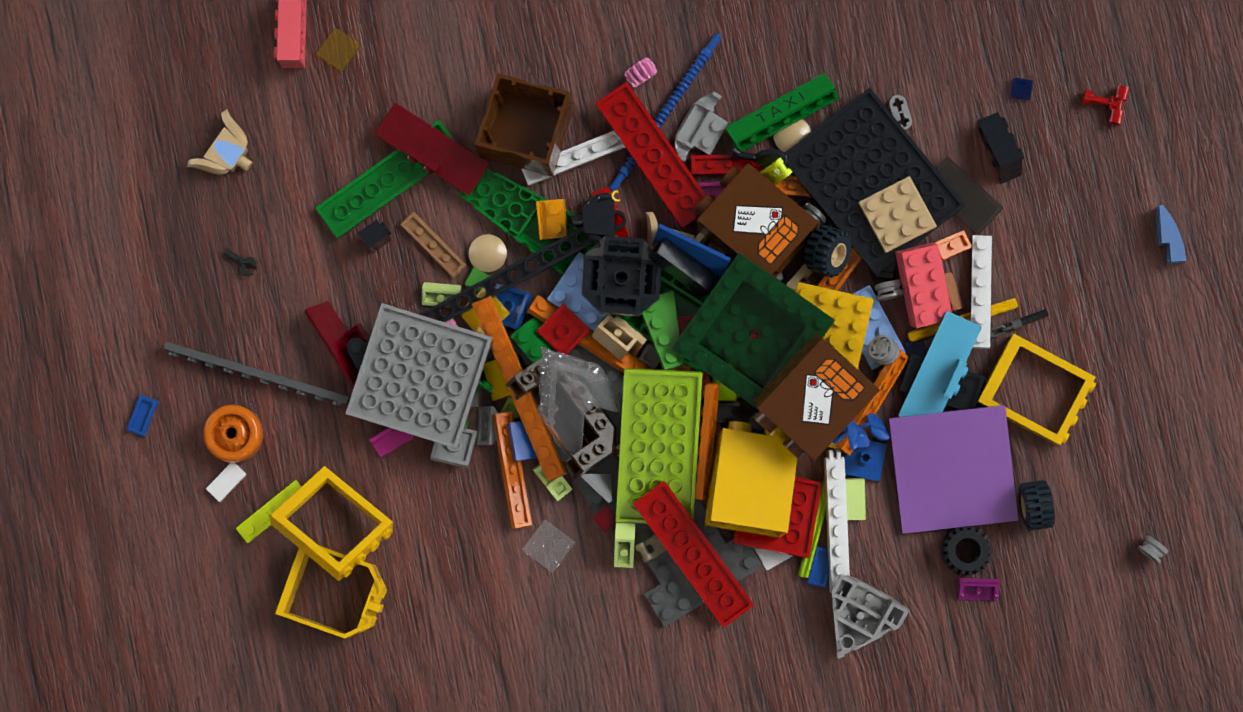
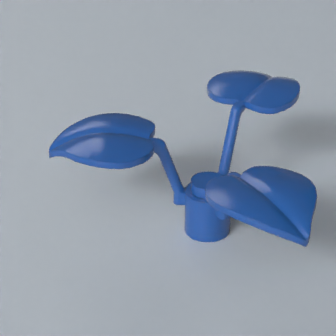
M869 413L866 416L868 423L859 426L852 420L834 439L833 443L838 444L848 436L851 450L868 447L870 442L866 432L862 429L864 427H869L871 434L879 440L886 441L890 439V436L883 421L877 415Z

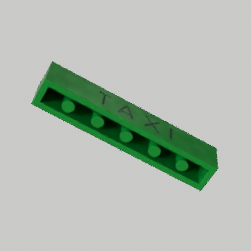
M825 73L817 76L813 80L798 86L793 91L782 95L780 98L725 127L728 137L734 147L743 152L838 100L836 88Z

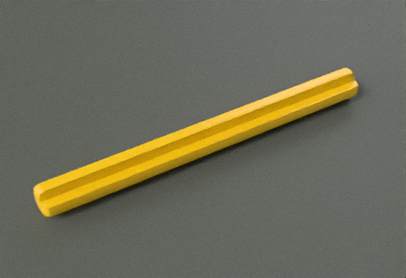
M1012 298L991 305V316L1017 308L1018 303L1016 299ZM971 312L960 315V317L971 321ZM941 322L909 332V341L915 342L936 335Z

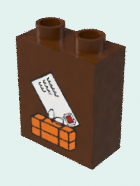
M749 163L741 171L736 167H732L720 181V185L725 188L716 199L707 195L696 207L694 213L699 216L697 219V230L733 260L740 252L776 278L807 244L811 234L818 228L819 222Z
M816 332L753 400L756 407L760 410L753 418L770 434L777 426L787 434L788 437L782 444L795 457L800 459L807 452L816 460L880 390Z

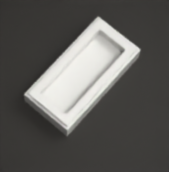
M230 463L206 490L221 502L247 474L236 463Z

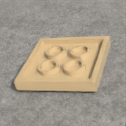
M910 176L858 203L885 254L937 227Z

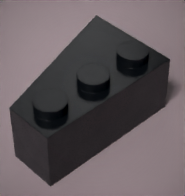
M999 112L977 120V130L986 151H989L993 159V167H997L1000 172L999 181L1002 184L1022 176V159H1024V155L1020 148L1017 149L1015 145L1016 139L1013 133H1009L1006 119L1004 117L1001 118Z

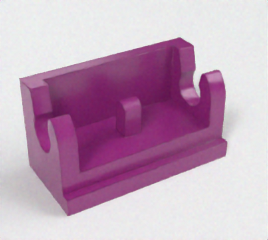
M958 578V600H997L999 598V579Z

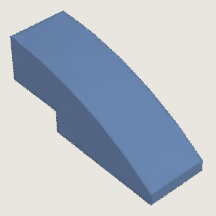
M1159 205L1156 207L1158 246L1166 245L1167 264H1182L1186 262L1182 237L1170 213L1164 205Z

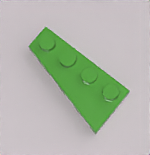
M673 290L660 294L659 300L641 314L663 370H674L683 366L682 355L672 349L680 337Z

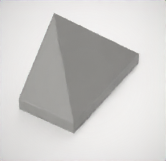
M493 406L478 407L477 445H493L496 441L492 415L498 414Z
M583 474L581 476L609 504L612 502L611 474Z

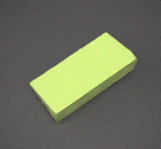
M424 282L421 305L435 306L461 292V285Z

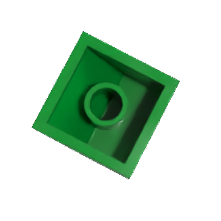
M536 317L525 323L510 336L532 363L541 358L547 359L556 351L536 332L544 324V322Z

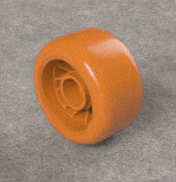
M225 405L213 411L207 418L203 429V439L209 452L217 459L228 463H240L253 457L259 450L263 441V428L259 418L251 410L240 405ZM231 428H235L237 434L234 438L230 439L228 431Z

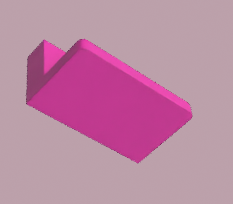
M388 428L371 438L370 442L375 447L379 456L383 457L414 437L411 434Z

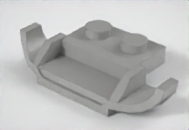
M711 92L693 103L677 130L674 150L682 161H686V156L693 147L706 155H710L729 123L713 113L715 110L713 109L722 97L718 93Z

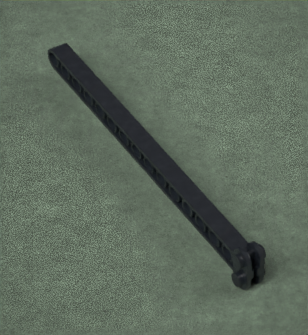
M619 210L614 211V216H620L622 223L615 225V233L622 230L627 221L625 214ZM582 227L419 315L425 317L433 315L435 320L442 322L455 319L474 309L473 303L489 296L493 299L596 243L589 239L584 244L578 242V236L584 234ZM563 243L571 245L569 252L564 253L561 251L560 248ZM546 252L554 254L552 261L547 262L544 260ZM529 261L537 263L535 270L530 271L527 269ZM518 270L520 277L517 280L511 279V271ZM501 279L503 286L500 289H495L493 287L494 280ZM484 288L486 295L483 298H478L476 296L477 289ZM467 297L469 304L466 307L459 306L460 298ZM445 306L452 308V313L449 316L442 315V309ZM353 338L347 344V351L355 367L360 371L369 341L365 342L360 338Z

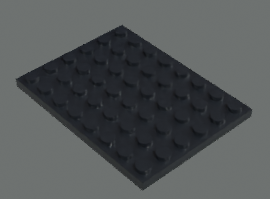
M870 87L785 152L787 167L791 169L793 175L834 226L850 235V240H852L851 247L875 276L896 261L895 251L914 247L966 206ZM910 176L937 227L885 254L858 203Z

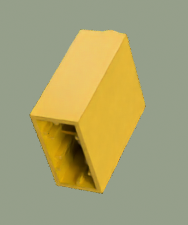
M731 421L728 424V429L723 428L716 435L704 526L780 538L788 533L797 457L782 444L788 435L780 428H776L771 434L766 430V435L751 433V424Z

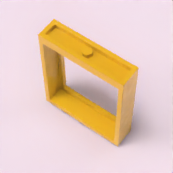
M1012 334L981 391L977 404L983 407L1001 405L992 399L1021 346L1085 380L1057 434L1006 408L1007 420L1056 446L1061 445V443L1065 444L1070 435L1067 433L1070 426L1074 427L1078 420L1076 415L1079 409L1083 410L1087 403V399H1085L1087 393H1091L1095 388L1096 383L1094 380L1096 377L1018 335Z
M325 466L270 515V524L338 581L343 577H348L357 564L360 565L366 559L368 553L374 552L379 547L380 542L383 539H388L393 533V521ZM326 483L330 484L378 524L340 562L287 520Z

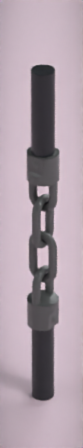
M1044 309L1020 319L1011 320L1010 324L995 326L990 329V337L995 338L1003 335L1009 329L1014 331L1023 327V325L1049 316L1048 311ZM1000 328L1002 332L993 335L992 331Z

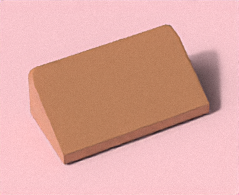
M951 272L944 273L952 312L964 308V304L953 274Z

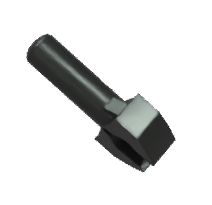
M229 249L225 250L224 256L240 265L239 272L244 276L254 275L245 266V264H252L258 268L254 258L249 256L247 259H243Z

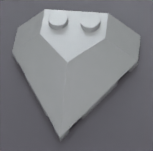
M841 573L831 590L837 658L839 659L845 654L877 640L882 635L900 628L910 610L884 592L857 578Z

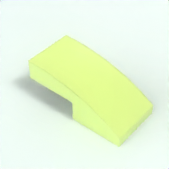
M540 463L533 468V471L557 501L572 490L563 476L547 481Z
M864 478L846 479L847 520H866Z

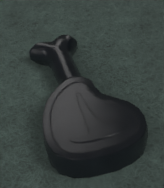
M733 147L730 158L733 161L737 159L753 161L765 168L781 157L784 161L783 164L787 166L786 154L777 149H764L756 154L742 152L737 147Z

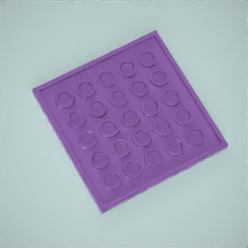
M1005 405L889 418L903 534L1018 521Z

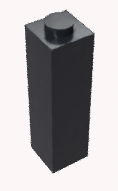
M666 237L655 243L648 256L649 259L700 297L710 294L719 279L718 276Z

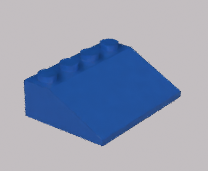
M662 224L659 225L652 243L654 247L656 242L666 237L718 276L719 279L724 275L731 261L730 257Z

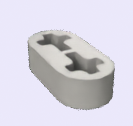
M895 95L889 101L890 113L898 122L901 120L900 115L903 116L904 120H908L906 127L900 124L906 131L912 124L909 108L903 96ZM895 100H898V102L903 103L900 106V112L898 111L897 106L893 107L892 105L895 103Z

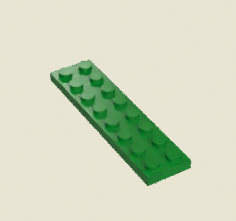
M440 120L431 125L454 140ZM395 150L315 208L336 238L339 239L428 176L429 173L422 169V165L417 162L413 164L406 159L407 155L399 150Z

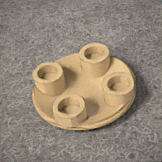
M802 119L774 134L775 144L785 153L810 134L811 129Z
M490 234L477 237L469 248V259L472 265L482 272L498 270L504 265L507 257V250L503 241L497 236Z

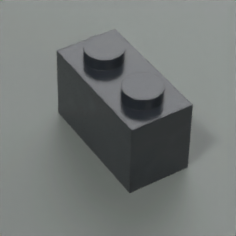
M377 219L358 232L372 253L391 241L389 235L392 233L384 222L379 223Z

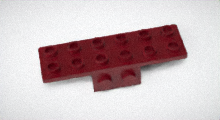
M397 103L393 104L375 131L376 136L407 155V160L413 164L419 163L423 166L422 169L430 175L433 172L468 196L490 166L488 162Z
M329 301L307 308L304 312L308 320L312 323L318 336L322 339L329 353L338 364L339 369L345 375L349 385L354 389L359 371L347 351V344L353 338H360L367 342L370 340L369 335L361 323L347 331Z

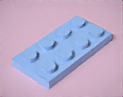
M869 285L853 294L874 299L862 348V354L872 371L881 366L870 356L868 351L870 342L876 336H889L897 343L900 350L904 353L906 352Z

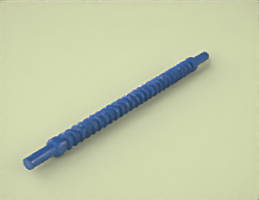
M715 33L706 48H702L700 51L701 55H698V59L694 60L695 64H691L692 68L688 69V73H685L686 77L682 78V82H679V87H675L676 91H673V95L669 96L670 100H666L667 104L663 105L664 109L661 108V113H657L658 117H655L654 120L660 129V125H664L663 121H667L666 117L670 116V112H673L672 108L676 107V103H679V98H683L681 95L685 94V90L689 89L688 85H692L691 81L695 80L694 76L697 77V72H701L700 68L704 67L703 63H707L706 59H710L712 56L711 52L722 38L719 34ZM631 155L630 158H626L627 162H623L624 166L618 169V175L609 186L611 191H616L623 179L631 173L630 169H633L632 166L636 165Z

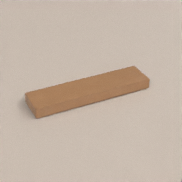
M414 211L400 224L453 279L467 266Z

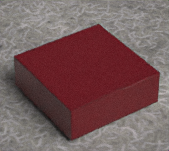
M607 505L593 517L605 533L617 523L615 521L616 515Z

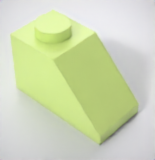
M616 523L614 567L633 568L635 524Z

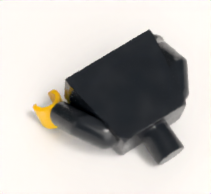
M619 191L598 193L587 200L586 204L583 205V214L571 215L572 226H583L584 235H587V238L596 244L604 236L615 237L614 203L619 202L620 199H615L614 195L619 193Z

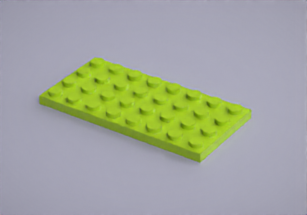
M624 368L616 522L647 524L633 505V502L663 480L670 487L690 517L694 519L702 372Z

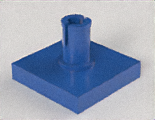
M869 440L870 444L868 447L854 449L850 456L845 454V475L880 481L887 447L886 443Z

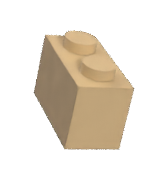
M610 314L606 316L591 335L620 361L638 340L634 334Z

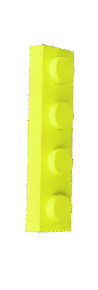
M297 480L292 482L236 527V530L247 543H250L271 526L270 515L302 487Z

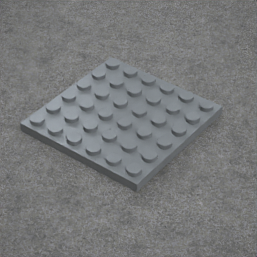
M381 303L346 414L458 449L493 337Z

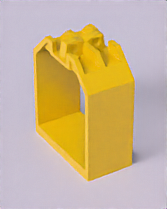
M319 545L329 554L340 558L346 556V554ZM298 549L275 614L344 639L353 637L373 627L377 619V612L380 613L383 610L384 605L380 603L382 598L384 599L387 588L376 565L363 561L360 565L369 568L374 583L356 629L345 633L289 613L309 559L307 554Z

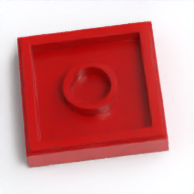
M562 304L536 332L565 358L591 330Z

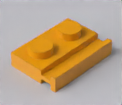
M565 199L536 201L540 240L567 236Z

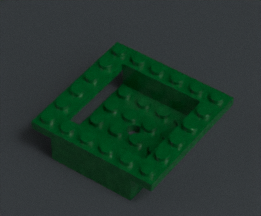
M739 252L672 349L757 408L753 400L816 332L824 337L835 322V319ZM752 328L760 330V337L758 339L750 337L749 332Z

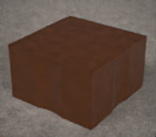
M497 73L489 97L488 110L482 120L475 142V147L480 157L553 177L575 107L571 92L545 85H533L524 80Z

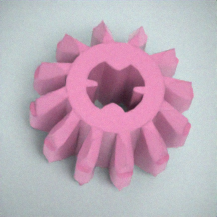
M644 58L625 71L624 75L627 82L633 88H636L652 78L657 73V69L649 58Z

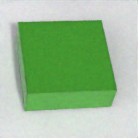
M474 267L465 285L471 287L490 276Z

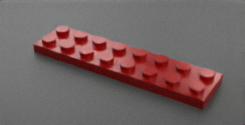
M628 82L596 102L595 104L680 227L683 229L699 218L694 211L706 197V194Z
M664 480L633 502V505L723 628L754 606L751 599Z

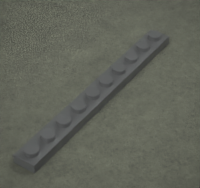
M165 342L164 349L169 351L168 355L178 358L179 355L187 356L186 360L197 363L200 360L205 362L204 366L214 369L217 365L223 367L222 371L234 374V371L240 372L241 377L252 380V377H256L263 384L270 385L273 382L278 384L277 388L286 391L289 388L296 389L295 393L307 396V393L314 395V399L325 402V399L333 401V405L343 407L344 404L349 405L350 397Z

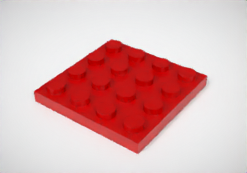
M795 477L787 534L779 538L735 530L733 544L809 559L822 482Z

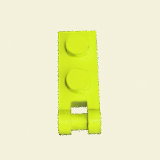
M780 157L760 171V173L774 185H777L788 177L792 171L790 168H786L783 164L784 161Z

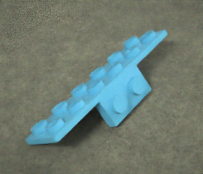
M949 311L945 313L898 414L899 417L943 412L948 399H951L952 395H957L960 385H958L960 378H964L967 374L968 367H966V361L982 327Z

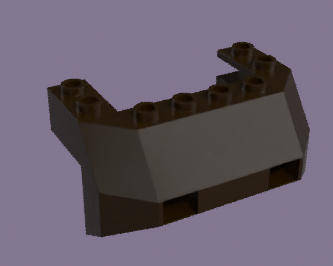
M541 358L507 382L506 386L512 389L516 395V400L532 391L540 411L572 453L571 458L563 464L571 470L574 479L585 472L588 474L615 453L617 427L571 365Z

